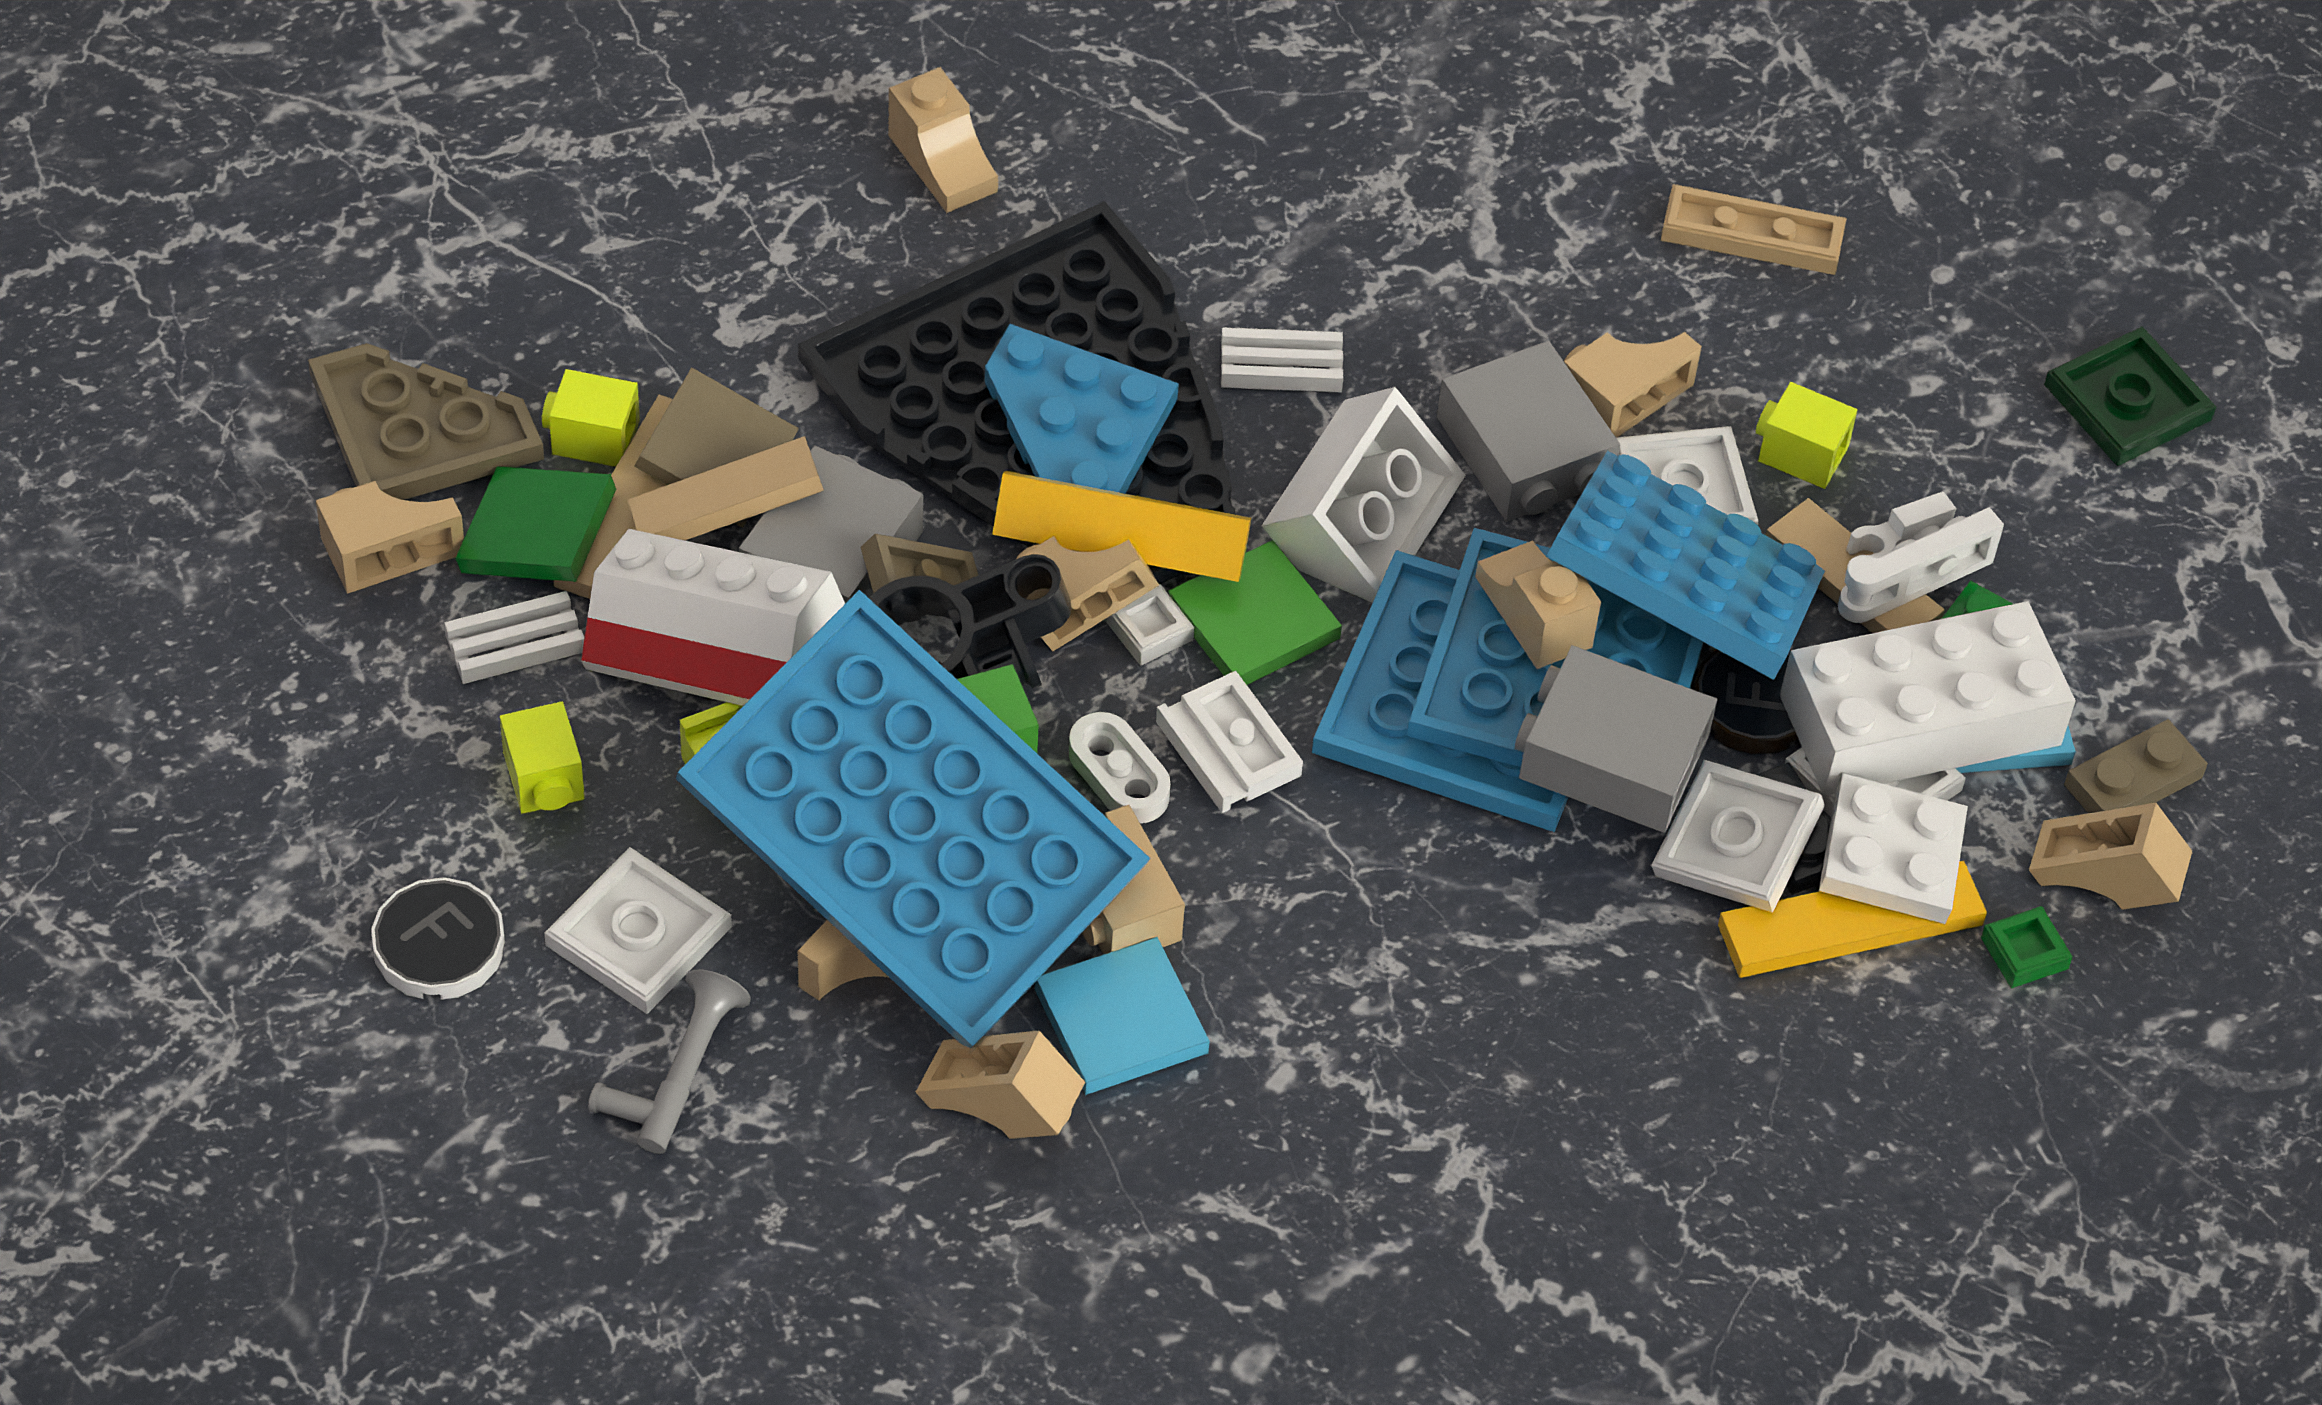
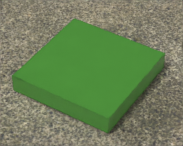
M1273 540L1245 553L1239 582L1199 575L1168 591L1170 597L1194 626V639L1220 672L1225 676L1237 671L1246 685L1341 638L1342 625Z

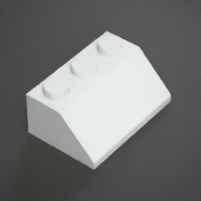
M1396 387L1365 394L1343 401L1262 524V527L1297 570L1373 603L1395 551L1398 550L1410 555H1416L1466 475Z

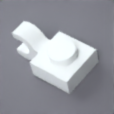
M1944 492L1894 508L1891 511L1888 522L1855 529L1851 533L1846 550L1850 555L1867 550L1874 553L1870 556L1879 558L1890 553L1894 547L1905 540H1918L1940 530L1947 522L1954 518L1957 508Z

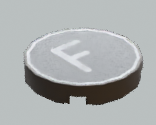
M1718 649L1701 663L1693 690L1717 698L1711 729L1715 732V739L1729 748L1749 754L1777 753L1789 748L1791 742L1798 740V736L1780 697L1790 650L1774 680Z

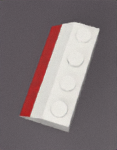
M628 529L594 572L581 661L586 670L744 706L836 614L845 602L830 571Z

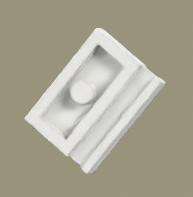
M1237 671L1182 695L1181 701L1168 707L1164 703L1157 707L1156 723L1221 813L1230 810L1231 804L1240 799L1252 800L1302 775L1303 760Z

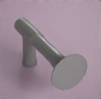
M700 969L691 970L686 974L685 981L695 994L694 1011L668 1075L662 1081L654 1101L606 1087V1084L597 1082L592 1089L588 1104L589 1111L594 1113L603 1112L643 1124L637 1138V1143L649 1152L656 1154L665 1153L688 1099L691 1083L711 1036L721 1018L731 1008H744L750 1004L751 997L744 987L731 978L717 972Z

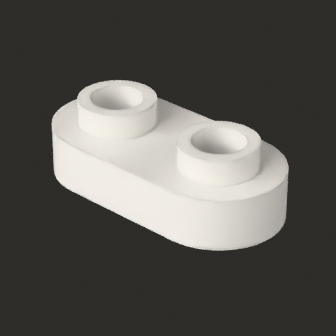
M1107 712L1090 713L1075 722L1069 736L1070 761L1106 807L1112 811L1129 804L1140 824L1151 822L1160 817L1169 804L1170 777L1164 766L1129 724L1119 716ZM1096 750H1104L1110 754L1106 756H1097L1092 752ZM1141 794L1145 798H1133L1130 795Z

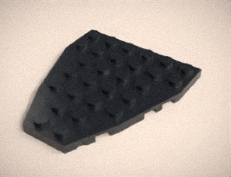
M1105 201L798 344L799 361L864 442L992 526H994L1003 473L1009 471L1035 476L1029 463H1024L1007 428V418L998 400H993L985 384V366L1010 324L1179 384L1178 399L1126 494L1236 515L1235 508L1231 504L1232 488L1229 470H1226L1223 455L1224 439L1221 422L1201 365H1196L1191 352L1190 333L1186 322H1181L1177 312L1175 291L1171 279ZM1013 539V540H1016V541H1018V542H1020V543H1022V544H1024V545H1026V546H1028V547L1038 544V543H1032V542H1027V541H1022V540ZM1148 565L1158 584H1162L1184 573L1183 571Z

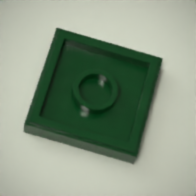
M2143 326L2048 371L2044 386L2116 466L2126 463L2211 421L2216 410L2215 404Z

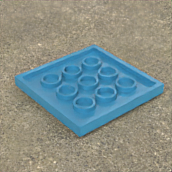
M1608 450L1546 555L1547 558L1773 680L1789 653L1825 572L1824 569L1816 564L1815 557L1806 549L1791 543L1782 545L1762 534L1759 526L1752 520L1739 514L1727 515L1706 504L1705 498L1693 488L1682 484L1671 485L1652 475L1650 468L1639 459L1624 454L1617 456Z
M1478 528L1473 529L1409 720L1407 737L1521 767L1523 752L1515 750V742L1521 725L1528 713L1536 716L1539 715L1544 703L1538 701V694L1550 665L1561 668L1565 659L1536 669L1475 575L1478 561L1525 544L1527 541ZM1536 544L1546 556L1550 548ZM1586 579L1601 601L1593 647L1587 651L1690 688L1704 642Z
M1396 550L1315 733L1312 753L1555 832L1568 800L1567 796L1519 779L1521 767L1407 737L1409 720L1459 570Z

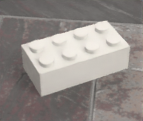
M2029 601L1791 650L1780 692L1781 700L1823 796L1836 793V787L1843 773L1883 784L2061 746L2076 701Z

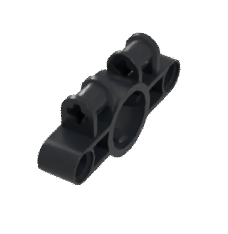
M1037 554L1020 557L954 586L942 579L931 576L900 578L884 585L869 598L898 626L904 622L918 621L924 615L942 616L951 619L959 636V642L948 659L938 663L956 679L1013 664L1022 687L1028 684L1033 689L1042 686V683L1025 644L1062 627L1069 618L1072 608L1070 596L1060 569L1052 559ZM1050 589L1045 596L1039 599H1026L1035 590Z

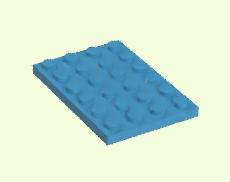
M860 590L678 771L676 780L948 1033L960 1044L972 1048L990 1031L1151 859Z

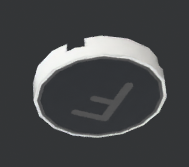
M446 877L419 880L397 890L379 908L371 929L375 964L385 980L404 994L424 999L423 994H440L441 1000L458 998L481 987L497 971L505 944L502 914L491 897L469 882Z

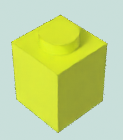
M566 369L558 392H548L542 412V427L550 429L552 455L616 467L635 436L640 423L638 383Z
M1790 381L1779 402L1769 400L1760 415L1755 431L1756 434L1763 436L1758 461L1825 489L1849 448L1858 409Z
M563 701L499 715L503 754L521 814L541 809L556 810L566 806L568 803L585 800L582 762Z

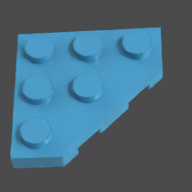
M1012 324L1008 326L985 366V384L993 400H998L1007 418V428L1024 463H1029L1035 477L1126 494L1178 399V383Z

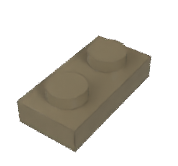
M876 533L860 547L873 593L894 580L908 576H931L942 579L954 586L979 575L973 554L968 551Z
M2167 719L2070 769L2064 786L2088 813L2156 803L2202 779L2208 763L2174 724Z

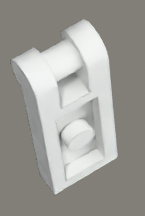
M1988 507L1967 518L1965 516L1953 518L1940 530L1921 539L1905 540L1894 547L1890 553L1879 558L1870 555L1855 556L1847 566L1845 574L1846 586L1843 587L1838 601L1839 613L1848 621L1854 623L1866 622L1992 564L2004 523Z

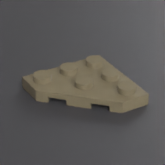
M368 343L308 359L311 379L356 487L376 481L379 489L384 493L405 500L492 475L497 466L516 468L544 460L543 443L522 398L500 391L498 396L495 397L468 387L467 379L424 363L417 369L392 360L388 350Z

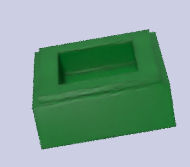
M2042 906L1986 924L1981 935L1983 943L2011 989L2068 970L2073 957Z

